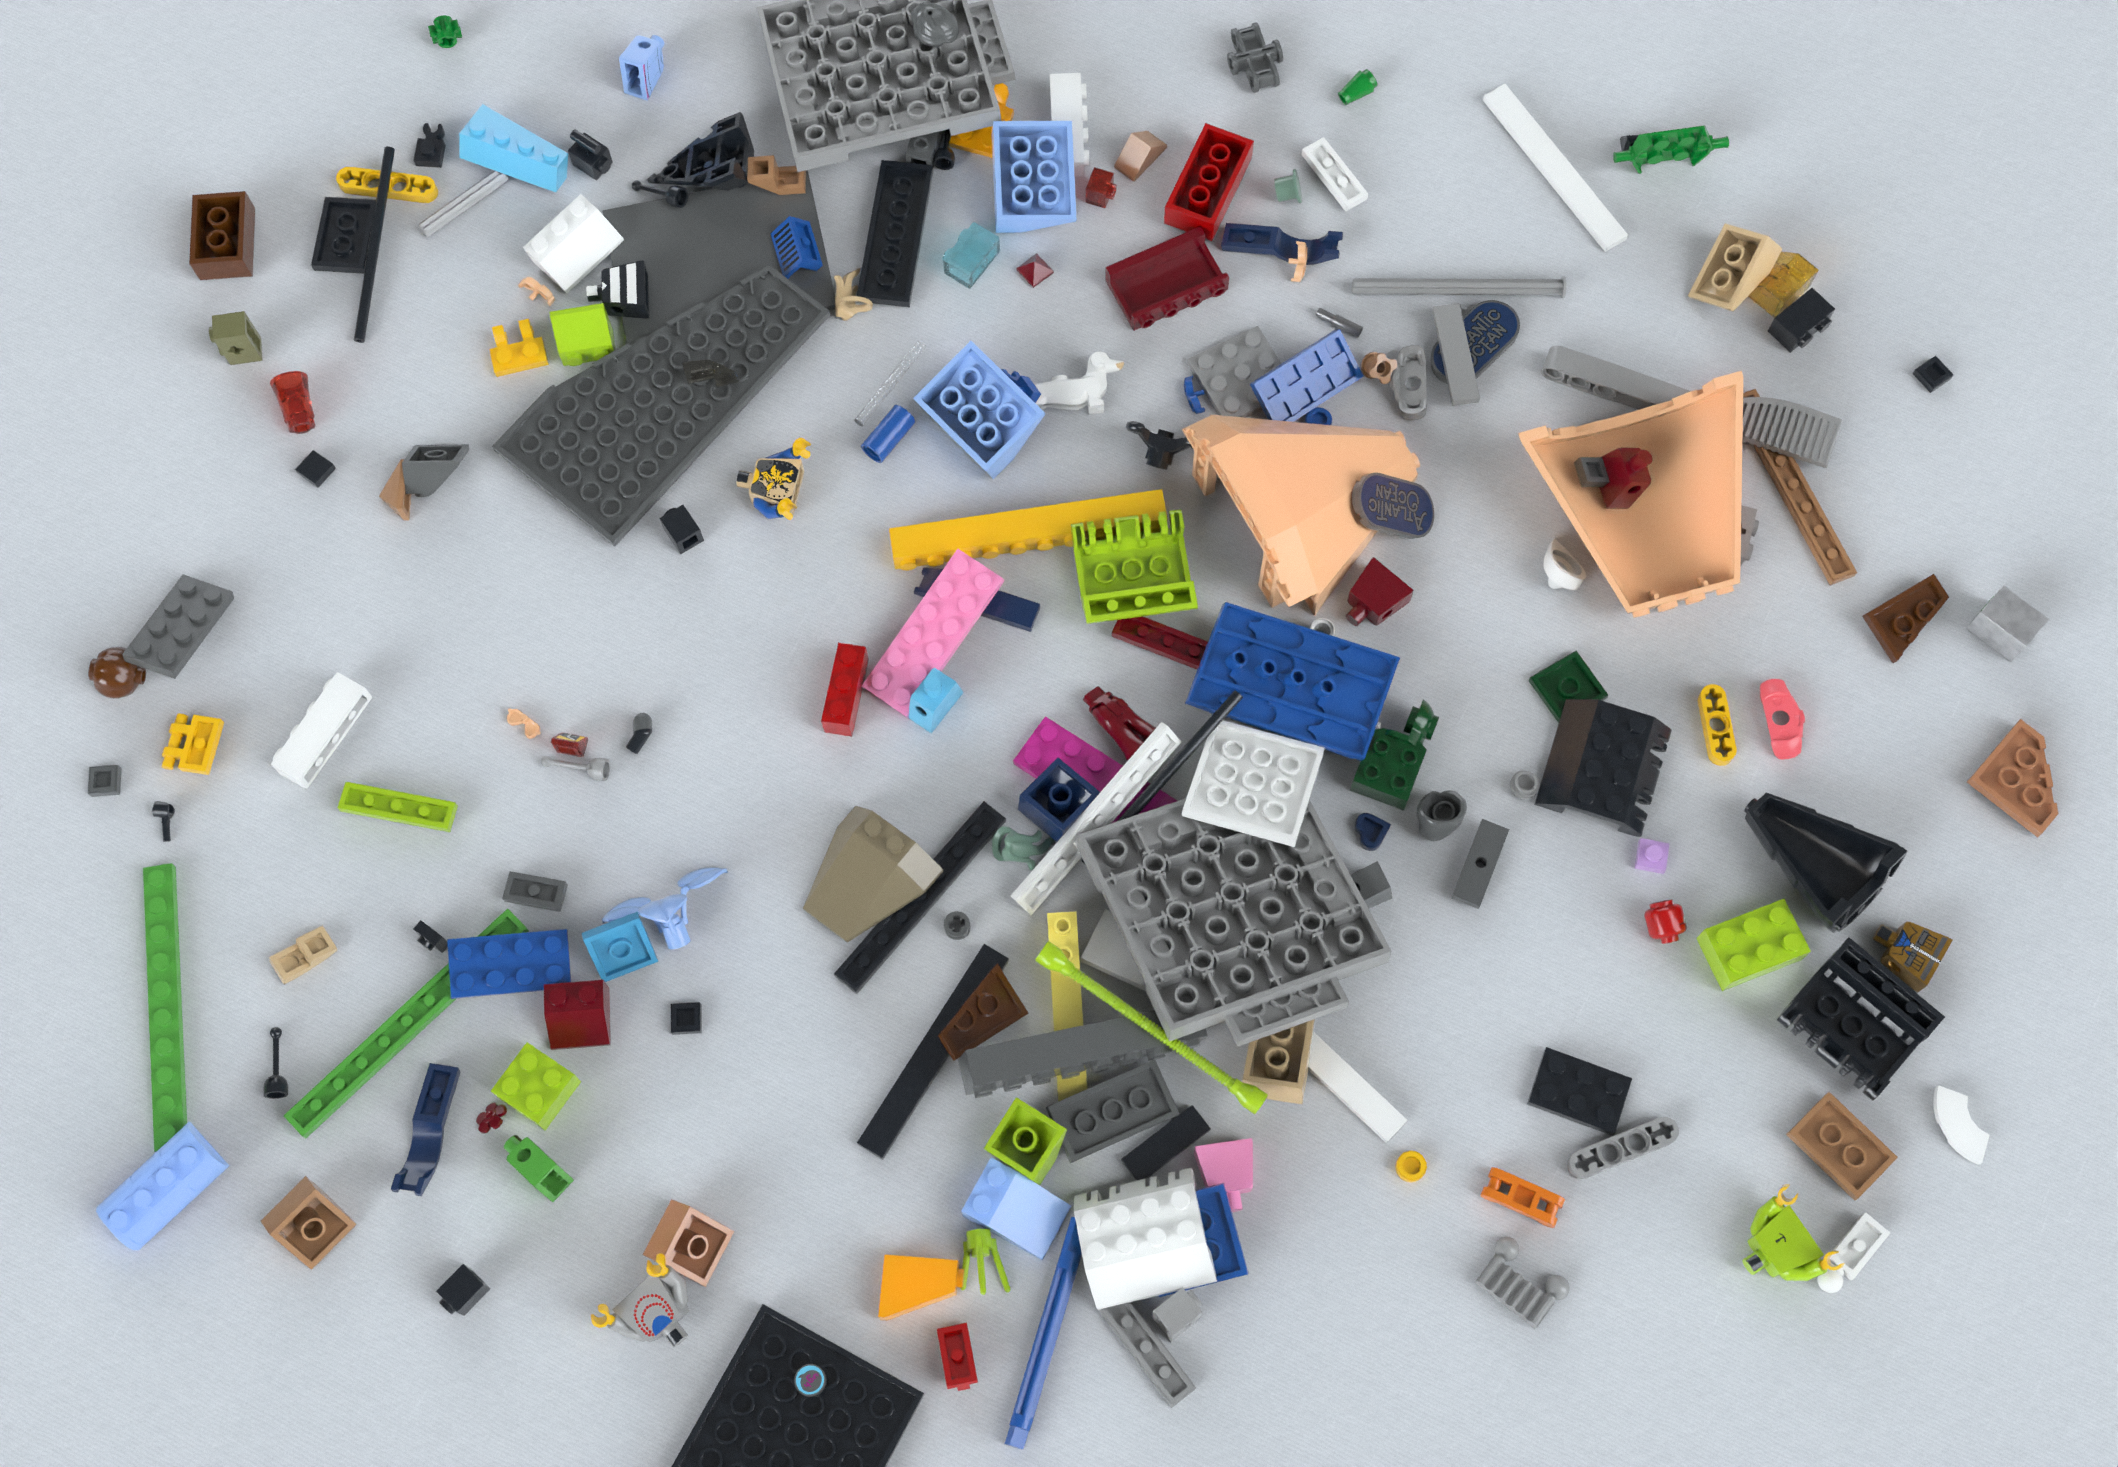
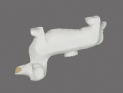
M1095 352L1088 359L1087 372L1083 377L1068 379L1066 375H1058L1052 377V381L1034 384L1041 393L1036 404L1042 410L1046 408L1079 410L1087 406L1089 415L1104 413V400L1101 398L1107 390L1106 374L1120 371L1124 366V361L1110 359L1105 352Z

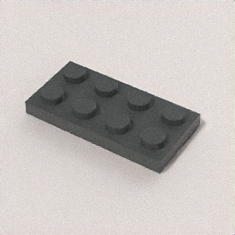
M183 574L122 654L124 661L176 679L234 600L233 592Z
M1155 1059L1046 1107L1050 1119L1067 1129L1062 1146L1070 1163L1180 1115Z

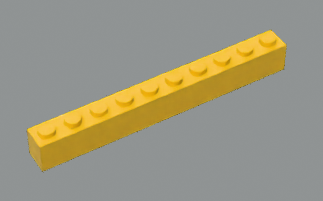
M1159 489L889 528L895 570L901 569L905 571L913 570L917 566L923 565L940 566L944 562H949L957 549L972 558L983 557L991 559L999 554L1011 553L1019 555L1027 550L1038 549L1046 551L1055 546L1062 545L1073 547L1071 524L1083 523L1085 539H1088L1087 522L1093 521L1096 528L1095 537L1096 541L1105 540L1103 529L1105 519L1111 520L1114 536V518L1138 515L1140 532H1143L1142 514H1148L1151 520V533L1160 532L1159 512H1166L1163 491Z

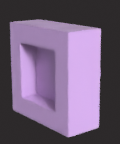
M1640 838L1637 847L1635 869L1664 874L1667 866L1669 843Z

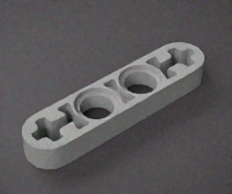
M1660 1117L1577 1150L1568 1159V1171L1575 1178L1585 1179L1666 1147L1677 1139L1679 1135L1678 1125L1671 1118ZM1660 1124L1663 1128L1669 1127L1671 1132L1667 1135L1668 1139L1661 1135L1651 1140L1650 1134L1658 1131ZM1636 1134L1643 1138L1645 1145L1642 1150L1637 1151L1631 1148L1629 1145V1137ZM1609 1145L1616 1149L1617 1159L1610 1162L1602 1157L1601 1150L1604 1146ZM1595 1155L1596 1162L1586 1167L1587 1172H1584L1582 1168L1577 1169L1575 1167L1578 1157L1585 1161Z

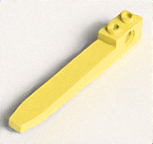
M1077 912L1047 913L1049 941L1060 948L1066 958L1074 964L1075 969L1078 968V971H1080ZM1050 970L1054 1031L1083 1025L1080 983H1077V980L1071 979V976L1065 977L1060 972ZM1086 1070L1079 1072V1076L1069 1079H1062V1075L1057 1076L1058 1102L1087 1089Z

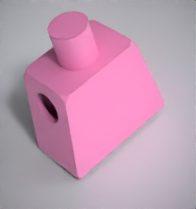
M1252 1138L1195 1146L1194 1155L1205 1187L1224 1183L1232 1212L1243 1210L1240 1194L1251 1192L1253 1188Z

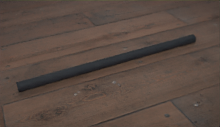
M389 146L384 147L354 334V341L358 343L365 342L395 149Z
M1236 690L1232 692L1117 821L1138 815L1242 700L1243 696Z

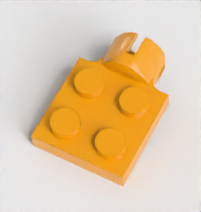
M1004 83L996 84L994 91L1000 108L1001 121H1012L1014 109L1006 106L1009 96L1008 86ZM993 126L953 135L950 138L949 145L952 148L993 158Z

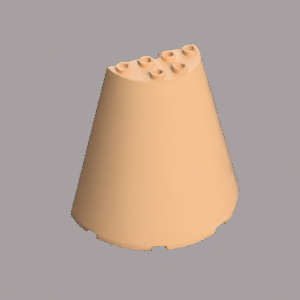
M1742 371L1713 378L1702 386L1703 389L1690 391L1672 398L1670 401L1577 427L1570 426L1552 431L1551 428H1547L1545 425L1518 433L1523 447L1628 614L1632 613L1633 618L1650 614L1649 609L1657 608L1658 613L1674 609L1678 606L1677 602L1684 600L1686 605L1697 603L1706 599L1705 594L1715 591L1717 596L1733 592V586L1740 583L1743 438ZM1621 447L1640 448L1641 450L1649 451L1653 458L1652 463L1647 466L1651 477V484L1630 508L1606 509L1599 487H1581L1574 465L1578 458L1602 457Z

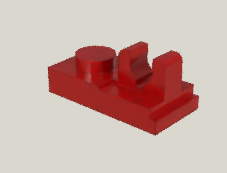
M967 1322L938 1328L937 1335L947 1389L956 1387L958 1391L970 1389V1384L978 1383Z

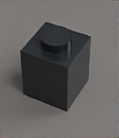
M684 505L669 509L660 518L664 531L680 554L704 541L700 528Z
M462 1264L436 1292L442 1297L439 1303L450 1314L456 1311L465 1316L491 1288L470 1267Z

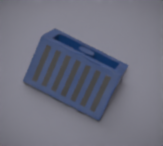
M789 216L771 233L782 274L787 279L800 267L817 271L823 266L810 221Z

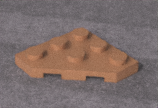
M2020 719L1970 777L1967 783L2038 838L2059 813L2057 803H2054L2051 770L2050 765L2046 762L2044 751L2046 749L2045 738Z

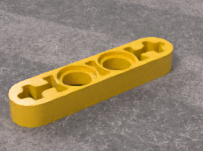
M344 167L338 171L336 181L344 193L377 197L378 187L370 188L368 184L371 180L380 178L381 170ZM391 172L387 199L430 203L437 198L438 189L431 177ZM399 182L406 183V187L403 190H393L395 184Z

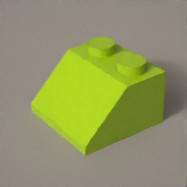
M603 303L549 312L558 354L564 366H579L582 363L597 361L616 350L613 329Z
M1016 1097L983 1149L1033 1182L1041 1185L1057 1159L1067 1129Z

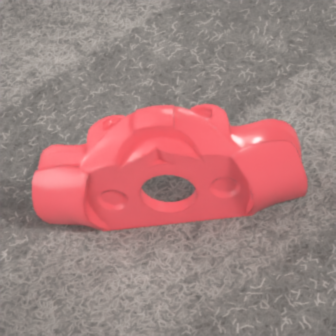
M1769 679L1760 685V699L1763 704L1772 750L1778 759L1795 758L1801 753V738H1803L1805 715L1803 710H1800L1794 697L1790 694L1785 682L1781 679ZM1776 711H1784L1789 716V722L1785 725H1777L1773 722L1772 715Z

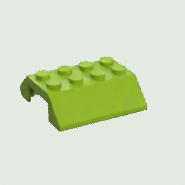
M1181 509L1169 511L1170 528L1167 525L1166 512H1159L1160 532L1151 533V520L1148 514H1142L1143 532H1140L1138 515L1114 518V536L1111 520L1105 519L1103 524L1105 540L1096 541V528L1093 521L1087 522L1088 539H1085L1083 523L1071 524L1074 559L1086 624L1198 609L1194 580L1191 581L1183 536L1185 527Z

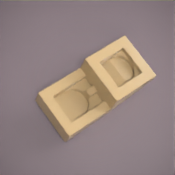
M322 925L296 938V944L270 956L269 962L285 985L329 958L337 951V947Z

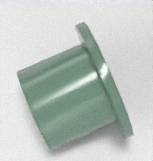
M1293 169V175L1274 179L1278 202L1297 199L1298 203H1302L1301 187L1296 169Z

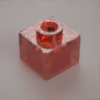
M1094 167L1086 186V203L1106 208L1109 199H1114L1117 184H1114L1113 172Z

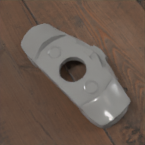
M1419 345L1405 346L1399 351L1397 368L1393 370L1390 380V388L1393 389L1402 417L1413 421L1423 418L1426 415L1427 409L1426 358L1423 348ZM1411 378H1417L1421 381V386L1417 390H1409L1405 386L1406 382Z

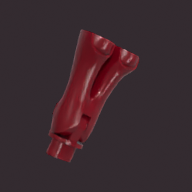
M1099 686L1088 692L1083 698V701L1089 706V712L1114 739L1123 752L1126 761L1132 757L1156 729V727L1137 715L1122 698L1116 697L1111 692H1104Z

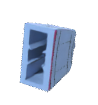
M640 35L636 36L619 57L625 94L648 101L664 69L662 48L665 43L661 37L657 35H652L650 38Z

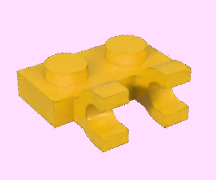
M529 318L518 321L523 338L521 342L509 344L503 325L492 327L497 347L489 350L496 377L549 365L543 338H535Z

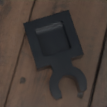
M425 123L423 126L425 139L418 138L413 161L416 166L442 168L446 147L442 139L445 136V131L442 124H438L437 131L431 132L429 124Z

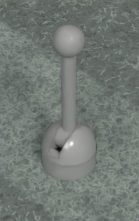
M544 756L541 760V764L544 767L555 765L587 770L588 775L592 779L606 781L610 773V761L606 758H594L588 764L553 760L550 756Z

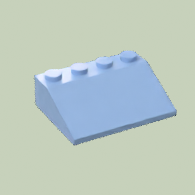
M993 121L992 157L996 233H1021L1076 222L1072 121Z
M972 341L913 398L992 479L1015 458L1045 416V412Z

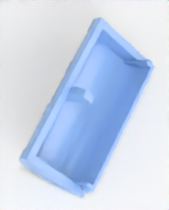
M188 1122L96 1207V1212L102 1222L121 1243L132 1250H140L229 1167V1164L195 1126Z

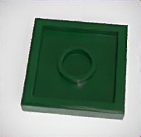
M1577 650L1531 676L1528 680L1558 723L1566 699L1604 701L1609 696Z

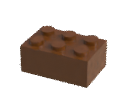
M246 191L192 195L189 264L200 280L253 276L255 207Z

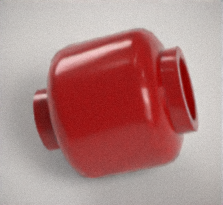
M1673 899L1649 904L1650 909L1644 913L1649 936L1653 939H1661L1662 944L1679 941L1678 935L1684 933L1687 929L1682 906L1676 903L1673 904Z

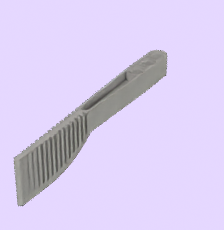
M1552 346L1549 349L1541 374L1550 381L1639 410L1670 401L1672 398L1690 392L1687 389L1562 346ZM1766 397L1743 398L1742 442H1749L1750 445L1755 444L1757 445L1756 447H1764L1766 450L1770 449L1772 452L1776 451L1779 452L1778 454H1785L1788 457L1791 456L1794 459H1800L1801 461L1827 468L1842 419L1786 400Z

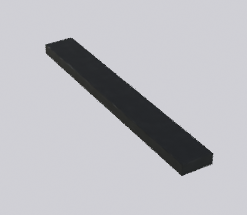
M983 801L933 859L943 869V872L923 895L877 923L837 969L834 976L854 993L858 994L990 841L996 831L1006 822V818Z
M983 944L857 1142L859 1146L882 1160L885 1158L950 1055L938 1035L994 965L998 963L1001 970H1004L1009 962L1008 957Z

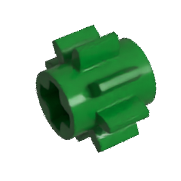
M438 16L433 21L434 25L428 26L433 44L438 43L442 48H451L457 44V38H462L458 20H452L450 16Z

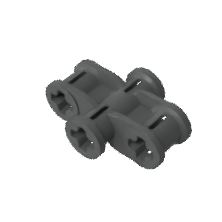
M1257 22L1252 23L1247 28L1231 29L1232 43L1237 52L1236 54L1233 52L1227 54L1228 65L1232 75H1238L1239 71L1245 70L1253 93L1259 92L1260 88L1267 86H1279L1280 79L1274 61L1277 63L1283 62L1280 42L1276 39L1272 40L1271 44L1266 45Z

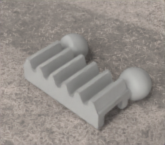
M1502 1237L1495 1244L1494 1257L1476 1279L1475 1283L1536 1329L1554 1305V1302L1562 1300L1568 1295L1570 1290L1569 1283L1560 1275L1551 1276L1545 1283L1546 1293L1543 1294L1530 1281L1524 1280L1521 1274L1515 1273L1510 1266L1504 1264L1506 1261H1512L1518 1256L1519 1245L1511 1237Z

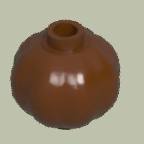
M107 648L98 654L97 659L93 658L90 662L89 680L93 681L95 689L107 698L117 699L129 696L136 690L139 684L143 685L145 682L146 669L124 661L122 654L127 648Z

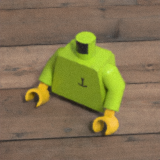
M1790 1184L1783 1185L1778 1192V1197L1773 1196L1757 1210L1750 1227L1752 1236L1747 1240L1753 1253L1742 1259L1745 1268L1750 1274L1755 1275L1765 1268L1772 1278L1780 1275L1786 1281H1808L1825 1274L1827 1269L1838 1270L1844 1266L1845 1263L1834 1266L1830 1261L1831 1255L1837 1254L1839 1251H1831L1824 1256L1819 1246L1790 1205L1797 1200L1798 1193L1791 1199L1784 1196L1783 1191Z

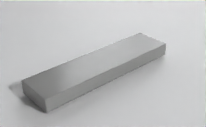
M1460 304L1433 306L1432 314L1452 406L1478 403L1480 395Z
M1132 1302L1099 1309V1312L1171 1408L1196 1389L1195 1385Z

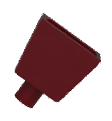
M1621 447L1602 456L1610 481L1604 487H1599L1606 509L1630 508L1651 484V477L1647 467L1653 461L1650 452L1640 448Z
M1373 557L1349 592L1347 602L1353 608L1346 614V618L1354 626H1358L1365 618L1377 626L1411 601L1414 590Z

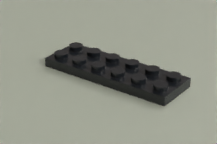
M881 160L857 296L869 299L874 304L910 308L934 172L933 165Z

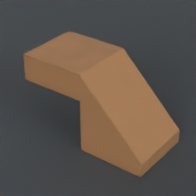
M774 155L748 157V183L778 195L806 193V170L797 172L796 166L778 167Z

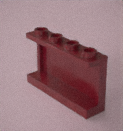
M1201 226L1109 265L1105 270V281L1133 331L1139 328H1148L1155 321L1164 317H1173L1180 310L1187 307H1196L1203 300L1212 296H1221L1228 290L1229 276L1227 273L1221 272L1207 248L1205 233Z

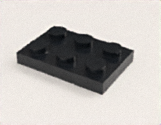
M325 197L311 262L314 271L364 274L376 200Z
M1546 1047L1527 1105L1613 1136L1617 1130L1632 1078Z

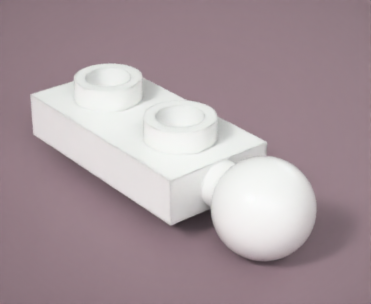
M1863 1213L1833 1249V1251L1836 1250L1839 1253L1830 1257V1261L1834 1266L1845 1263L1844 1266L1838 1270L1827 1269L1825 1274L1818 1276L1820 1288L1827 1293L1839 1291L1843 1286L1842 1276H1846L1849 1280L1854 1279L1889 1236L1890 1232L1869 1214Z

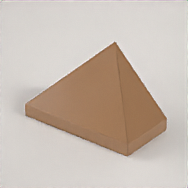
M401 459L379 497L403 520H409L411 494H406L402 468L404 459Z

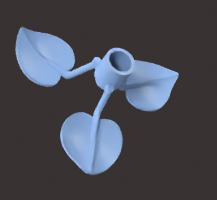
M702 868L692 871L677 882L678 886L682 887L681 894L670 895L652 902L650 898L646 897L628 899L612 908L602 918V922H611L638 912L640 916L653 920L659 933L663 932L668 949L681 948L691 941L685 926L689 923L686 909L687 892L690 889H697L710 883L723 873H728L727 868ZM680 908H681V918H679V915H678V914H675V913L677 912V910H679Z

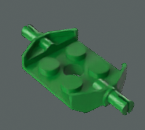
M1705 125L1639 134L1633 146L1629 147V150L1613 153L1614 163L1630 161L1639 174L1642 173V164L1647 163L1657 164L1661 161H1681L1690 158L1692 166H1695L1714 149L1728 148L1729 138L1726 136L1713 139Z

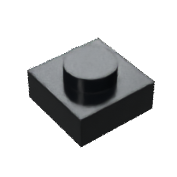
M420 920L413 928L420 936L417 941L429 951L436 948L443 953L448 947L447 941Z

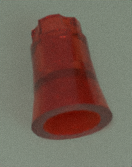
M289 371L272 378L270 386L277 398L289 432L303 434L314 429L316 426L314 421L315 415L309 394L308 375L301 371Z

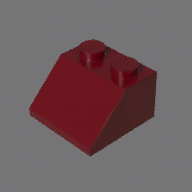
M604 980L544 984V1015L551 1050L611 1045L610 990Z

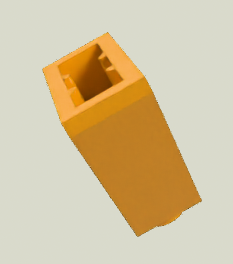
M884 1254L878 1318L881 1321H888L956 1296L957 1287L963 1288L964 1269H959L958 1260Z

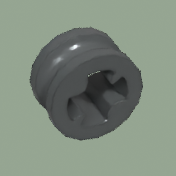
M959 911L948 914L944 920V929L947 936L953 940H961L968 936L971 926L967 915ZM956 919H960L961 924L965 923V926L960 928V932H954V928H949V925H953Z

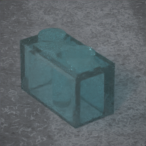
M973 222L968 229H964L960 233L958 242L954 247L948 248L942 258L944 274L971 289L1000 252V238Z

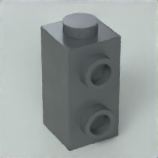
M945 130L910 138L906 151V163L933 165L934 168V156L940 148Z

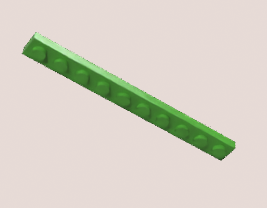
M172 863L143 868L154 1152H157L187 1124L176 866Z
M507 908L477 937L527 933L529 930ZM449 963L284 1115L286 1120L302 1137L306 1139L456 1000L451 999Z

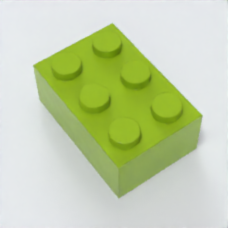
M1785 899L1706 928L1696 938L1722 991L1799 962L1811 952Z

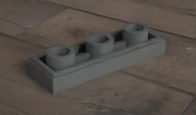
M1484 819L1481 820L1451 897L1452 899L1477 909L1480 908L1509 829ZM1475 862L1483 863L1484 867H1478Z

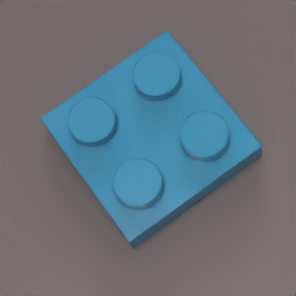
M638 912L582 933L583 941L600 978L605 982L658 962L656 952Z

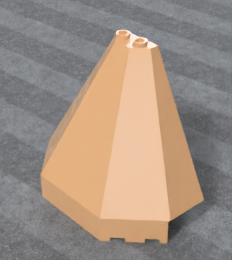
M1210 415L1182 429L1194 449L1192 476L1204 496L1215 492L1216 475H1218L1264 551L1258 586L1271 608L1283 602H1286L1287 606L1290 607L1305 600L1314 616L1377 533L1376 530L1365 527L1359 521L1362 520L1360 515L1355 514L1352 505V492L1356 482L1360 481L1363 475L1376 472L1415 482L1418 475L1416 469L1420 467L1418 457L1407 448L1405 437L1401 431L1394 433L1388 430Z

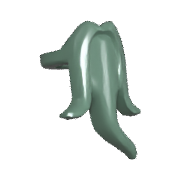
M1002 826L994 834L992 852L998 861L1027 863L1029 870H1033L1036 863L1029 857L1044 854L1054 840L1049 837L1042 844L1033 845L1032 843L1039 842L1042 839L1040 830H1037L1034 835L1029 836L1019 834L1010 827ZM1008 833L1004 839L1006 847L1001 852L1000 844L1002 837Z

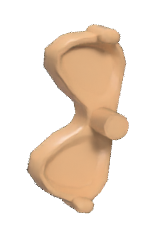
M508 709V724L511 726L525 724V736L528 739H533L541 734L540 726L518 709Z

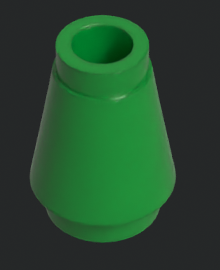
M1368 69L1364 71L1359 70L1342 90L1338 92V96L1345 105H1348L1373 93L1374 88L1378 86L1377 81Z

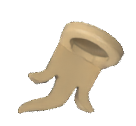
M860 268L847 273L843 278L839 275L834 276L836 281L835 313L836 317H841L844 321L849 320L858 312H867L873 308L872 301L856 296L858 285L852 286V280L860 273ZM855 301L864 302L866 304L857 305L855 304Z

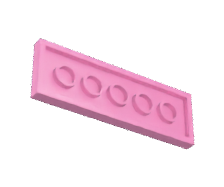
M957 549L867 677L862 687L909 719V705L912 694L933 668L942 672L1005 580L966 553Z

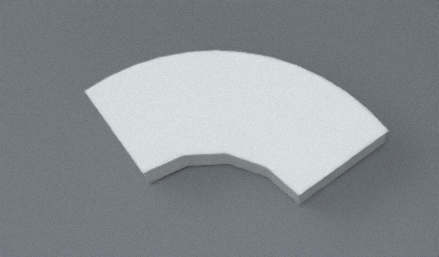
M1938 1085L1935 1087L1933 1098L1937 1124L1940 1125L1948 1139L1947 1142L1954 1150L1969 1161L1978 1165L1981 1164L1990 1135L1979 1129L1972 1121L1967 1108L1968 1096Z

